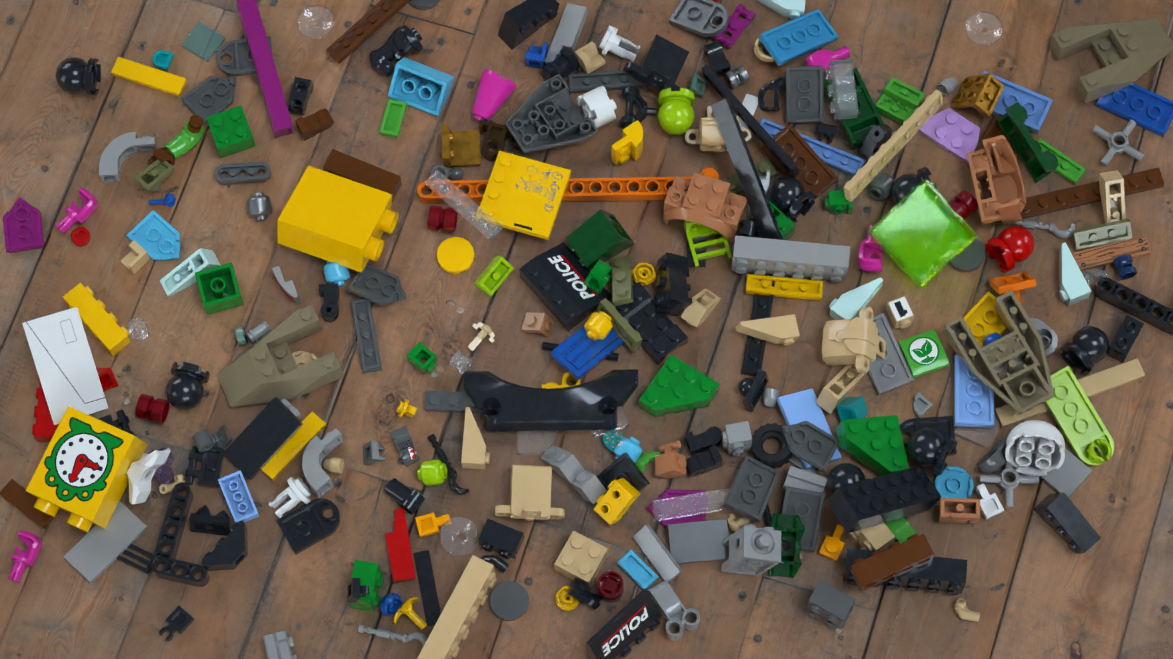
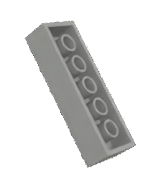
M735 235L731 271H735L738 274L749 272L755 275L771 274L775 277L791 276L796 279L811 278L817 281L830 280L833 283L845 282L849 268L850 246Z

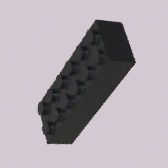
M920 465L838 487L829 497L827 503L848 534L928 511L939 501L941 495Z
M847 548L843 581L849 585H857L850 572L851 565L859 558H864L865 560L871 557V554L875 551ZM934 557L933 560L873 587L883 585L889 589L903 587L907 588L908 591H919V589L927 590L928 593L942 591L947 592L946 594L948 595L962 594L966 584L967 560Z

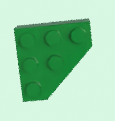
M670 354L639 399V408L654 417H660L664 414H675L690 411V409L709 407L719 392L720 384Z
M897 415L842 420L836 427L839 446L855 455L856 459L867 468L870 467L876 471L878 476L909 469Z

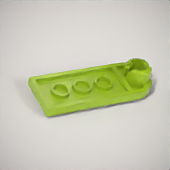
M1067 366L1050 376L1055 396L1044 403L1077 458L1087 466H1098L1106 462L1113 455L1114 441L1072 370ZM1094 448L1097 449L1101 457L1097 456L1096 452L1094 451Z

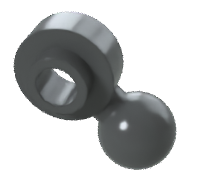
M440 164L432 166L429 170L431 181H446L447 178L462 180L464 175L459 167H453L448 170L444 165ZM437 170L441 173L440 177L435 176Z

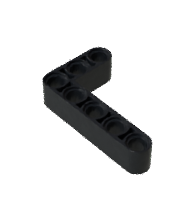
M1105 277L1098 281L1095 288V295L1098 299L1173 335V325L1170 323V321H1173V308L1170 309L1110 278ZM1105 286L1109 291H1103L1100 287ZM1118 295L1125 296L1126 300H1121ZM1135 304H1141L1144 308L1139 309ZM1153 313H1159L1161 317L1157 318L1153 315Z
M180 482L173 488L151 562V568L155 575L161 579L203 587L208 584L210 578L206 568L199 564L175 559L193 500L190 486ZM183 490L188 491V493H187L186 496H184V497H180V496H179V493H180L181 491H183ZM176 509H182L181 514L173 515ZM171 527L177 528L175 533H168ZM165 546H171L170 551L162 552ZM160 564H166L164 570H157V567ZM178 569H185L182 575H176ZM197 573H204L201 579H195Z

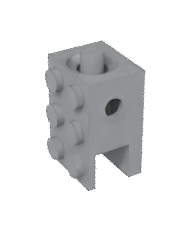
M746 524L722 541V545L729 546V559L721 564V572L759 576L781 562V531L774 530L773 527L756 528V525Z

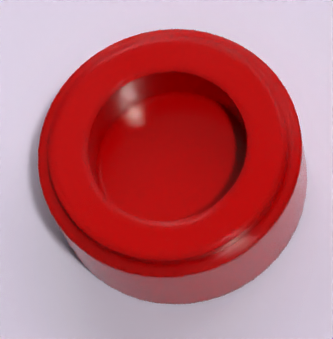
M77 227L71 233V240L76 246L83 247L90 242L91 235L86 228Z

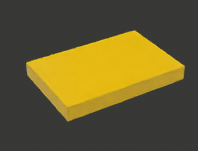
M989 291L963 318L981 348L984 347L983 342L989 334L998 333L1001 335L1007 329L993 307L996 297Z

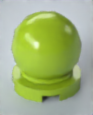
M667 88L659 92L658 103L661 107L658 113V120L660 126L667 133L681 135L693 126L695 114L692 106L695 105L696 100L694 92L685 88H680V91H671V88Z

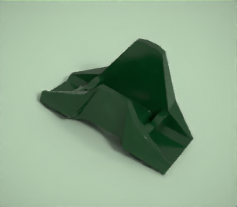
M774 513L769 527L781 531V541H789L790 549L786 552L781 551V562L767 570L768 575L794 578L802 565L800 559L801 539L805 530L799 515Z

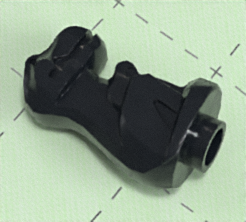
M406 25L397 27L381 48L370 53L371 68L385 76L391 75V72L394 71V65L391 63V60L395 59L398 62L413 51L421 52L423 50V46L420 43L422 40L421 35L414 27L411 30Z

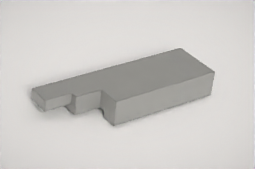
M567 3L546 56L545 64L558 58L561 55L560 50L564 47L574 52L589 13L587 7Z

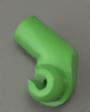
M659 451L642 453L635 464L641 472H644L648 462H655V456H659L660 453Z

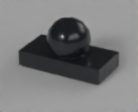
M759 369L754 380L745 378L739 382L738 391L745 397L743 404L747 411L752 412L769 381L766 371Z

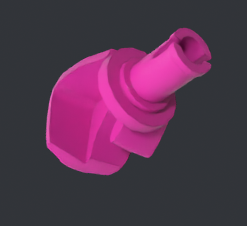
M843 46L834 52H831L829 49L819 50L807 56L804 66H824V72L829 69L835 70L837 69V62L850 57V51L847 46Z
M84 188L79 189V195L83 200L82 208H78L74 201H72V209L68 206L65 208L67 215L56 225V228L63 234L75 222L82 224L96 211L98 207L97 199Z
M869 225L867 227V239L863 240L859 246L858 266L866 272L883 271V264L881 262L883 261V254L881 253L883 246L870 232L872 225Z
M19 531L18 538L28 547L27 551L22 552L18 547H15L17 555L12 554L11 556L15 563L8 579L17 583L20 582L25 567H32L35 564L42 548L41 539L27 531Z

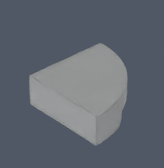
M918 392L913 402V410L917 418H922L933 407V404Z

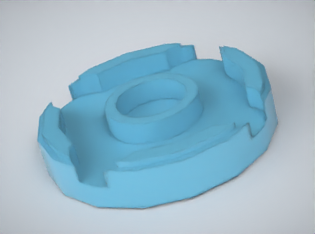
M957 466L945 468L941 475L937 474L934 486L941 495V498L969 499L974 488L973 480L967 471Z

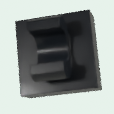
M819 123L817 131L821 132L819 141H822L824 135H828L830 138L829 143H832L833 135H836L838 126Z
M352 578L347 583V602L355 603L360 597H366V594H369V586L360 585V578Z

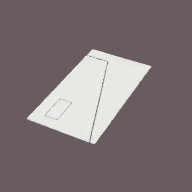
M74 307L22 323L53 424L57 425L60 423L68 406L87 415L108 409L78 308Z

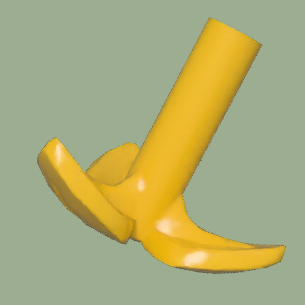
M417 597L408 599L396 611L394 616L395 624L401 614H406L421 630L426 627L427 624L412 610V603L419 601Z

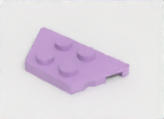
M947 108L933 115L918 133L969 165L967 153L973 152L976 148L980 128L952 109Z

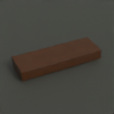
M13 479L1 490L0 496L43 529L54 519L53 516L34 508L38 498L28 493L24 487Z

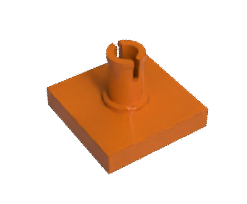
M1026 271L989 279L990 287L998 294H1004L1013 290L1021 305L1020 290L1037 286L1036 279Z

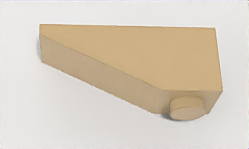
M1118 170L1099 173L1100 194L1105 223L1126 219L1124 178Z
M795 314L742 321L735 327L737 332L774 344L783 343L784 346L794 344L800 336Z
M848 364L823 388L815 403L832 414L867 372L858 373L855 364Z
M466 407L461 459L462 469L486 470V464L490 463V452H487L486 444L470 407Z

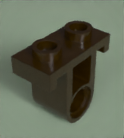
M480 120V134L483 135L484 132H487L483 143L484 156L487 160L495 162L499 151H504L507 137L512 138V142H516L505 124H497L492 120ZM492 147L497 148L496 151H489Z

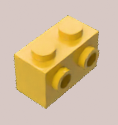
M624 478L614 479L607 488L609 490L607 493L602 494L597 499V505L593 509L610 525L618 523L641 494Z

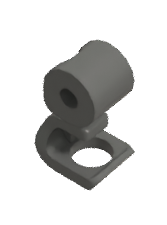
M225 424L216 433L211 435L208 430H202L192 437L199 452L208 451L212 447L224 449L232 441ZM224 431H225L226 436H227V439H226V440L224 439V436H223V432H224Z

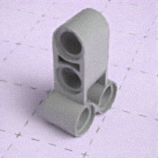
M666 580L648 590L651 598L667 620L666 636L669 640H680L683 636V629L694 631L699 627V612L694 608L685 609ZM693 616L697 620L694 623H689L686 621V618ZM675 626L678 627L680 631L674 634L671 633L669 629Z

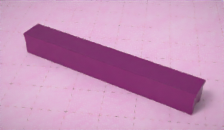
M236 0L237 10L274 137L278 138L279 136L292 134V121L256 0Z

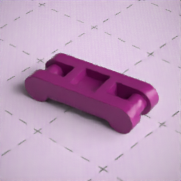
M740 3L729 18L727 28L724 32L715 36L714 40L725 44L724 47L731 49L753 21L756 13L745 9V6ZM743 15L746 18L741 20L739 17Z

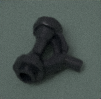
M627 86L622 90L621 96L627 105L626 113L620 119V127L624 129L637 120L641 123L646 118V115H657V108L647 107V102L640 96V91L636 87ZM634 104L638 106V113L636 115L633 113Z

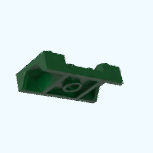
M857 68L837 80H824V93L828 102H831L845 130V136L851 149L861 147L870 129L875 125L884 124Z
M1017 102L1006 108L1005 111L1007 113L999 117L996 122L1037 183L1048 177L1059 166L1058 159L1049 149L1045 152L1041 151V146L1032 137L1030 128L1024 124L1028 119L1027 111Z

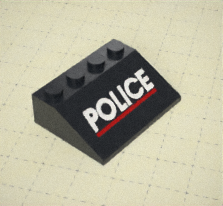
M563 242L531 259L519 269L520 278L569 332L595 312L600 301L605 298L609 301L612 295L605 288L598 294L584 285L590 271L587 267L585 268L578 260L579 258Z
M645 588L586 642L588 659L626 658L632 652L631 648L635 644H641L646 639L645 635L650 630L653 632L660 626L661 614Z

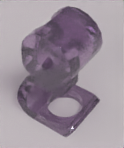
M160 448V449H156V450H158V451H163V450H165V449H167V448ZM171 451L165 464L160 466L155 472V478L159 485L174 482V473L169 467L174 461Z

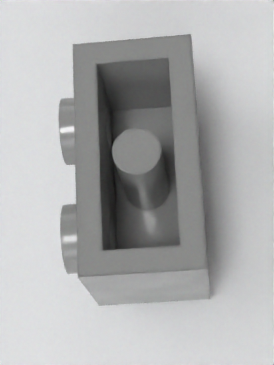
M749 421L725 425V432H722L721 441L723 450L727 449L728 455L736 457L743 455L745 452H751L752 436Z

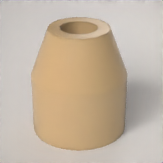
M335 457L325 459L324 469L331 473L342 474L344 459Z

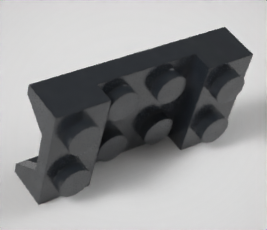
M640 282L633 286V303L615 306L622 317L628 320L631 327L640 333L643 339L641 342L642 348L657 365H660L665 357L678 346L688 343V337L677 324H673L665 313L656 312V304Z

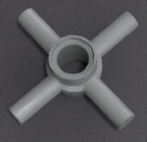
M1130 120L1122 132H1115L1113 135L1097 125L1094 127L1093 132L1108 141L1109 150L1100 161L1102 166L1106 167L1115 154L1119 155L1124 151L1137 160H1142L1144 154L1129 146L1128 135L1137 124L1134 120ZM1114 141H1119L1122 145H1117Z
M1006 460L1005 470L1000 475H979V482L999 483L1001 488L1005 490L1006 508L1012 509L1014 508L1013 489L1019 483L1039 484V476H1019V473L1013 469V465ZM1010 476L1013 478L1014 482L1009 483L1004 479V477Z

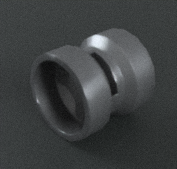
M743 65L736 67L734 71L725 72L726 81L731 89L738 87L741 83L749 82L748 73Z

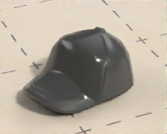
M1007 439L999 441L979 460L977 467L982 472L997 473L1006 463L1003 451L1006 447Z

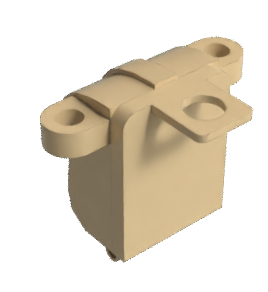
M708 106L707 118H701L699 129H690L686 132L685 141L690 145H699L701 151L725 152L728 149L716 118L711 117L713 110L711 106ZM740 127L741 131L747 134L745 141L748 142L751 138V131L746 127ZM694 134L696 139L690 140L689 135Z
M871 307L861 308L859 317L854 319L826 322L823 329L821 350L822 359L826 362V365L855 364L857 372L864 373L869 371L870 362L875 361L876 355L881 359H885L886 341L878 335V328L876 323L873 322V310ZM879 342L881 343V346H882V351H881V352H880V350H879Z
M512 464L510 505L495 506V515L512 519H525V521L564 519V509L551 508L552 467Z

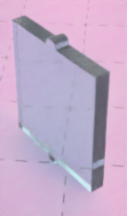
M198 22L195 28L188 33V37L181 46L208 62L214 53L218 52V48L224 42L225 37Z

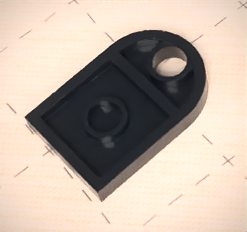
M953 416L912 418L900 425L902 435L907 434L911 437L919 429L931 428L940 432L945 441H948L950 438L955 440ZM904 443L906 455L910 457L908 443Z
M318 498L276 521L294 553L297 555L332 535L339 527L340 513L333 502ZM325 510H334V515L331 518L324 517Z

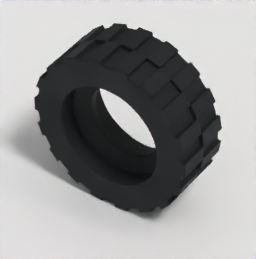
M777 423L762 425L752 435L751 450L754 459L771 468L782 467L793 456L782 429L783 425H778ZM770 437L778 438L782 442V449L776 454H768L763 449V443L766 439Z

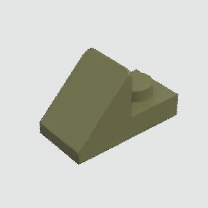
M157 159L136 176L135 181L148 191L159 192L161 190V182L174 172V167L167 161L161 162Z

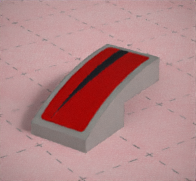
M280 267L272 268L275 279L285 295L295 304H300L293 280L285 282Z

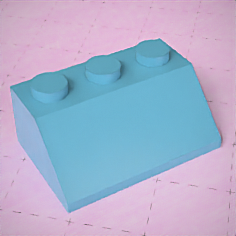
M403 57L396 63L387 97L406 102L410 106L439 116L451 92L454 76Z

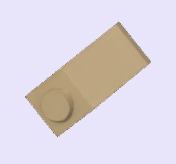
M705 288L692 297V304L684 310L681 318L686 320L689 325L698 327L707 319L721 298Z

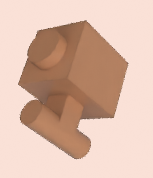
M679 440L658 447L659 452H665V454L655 456L656 476L671 479L686 475L685 455L675 452V449L681 448Z

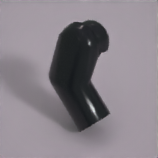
M484 555L481 557L482 560L494 565L502 572H505L509 566L508 563L496 555Z

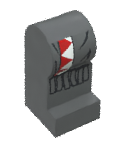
M407 426L390 432L392 441L405 467L420 461Z

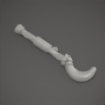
M1024 220L1011 223L1032 229H1047L1049 232L1053 231L1059 238H1068L1073 234L1072 230H1075L1074 223L1067 230H1059L1053 223L1043 225L1041 221L1037 223Z
M359 625L358 633L366 632L367 634H375L378 637L391 638L392 640L397 638L402 640V643L416 639L422 643V648L427 641V637L420 632L400 635L398 633H391L388 630L366 628L364 625Z

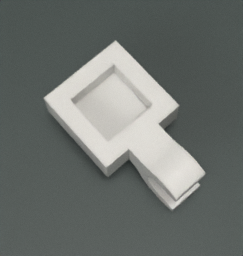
M984 483L976 487L975 491L978 497L981 498L980 510L986 520L1004 512V508L996 493L990 495Z

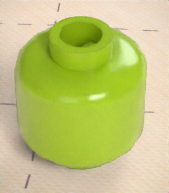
M435 459L422 462L420 469L417 470V475L424 485L433 486L442 484L448 476V471L445 463Z

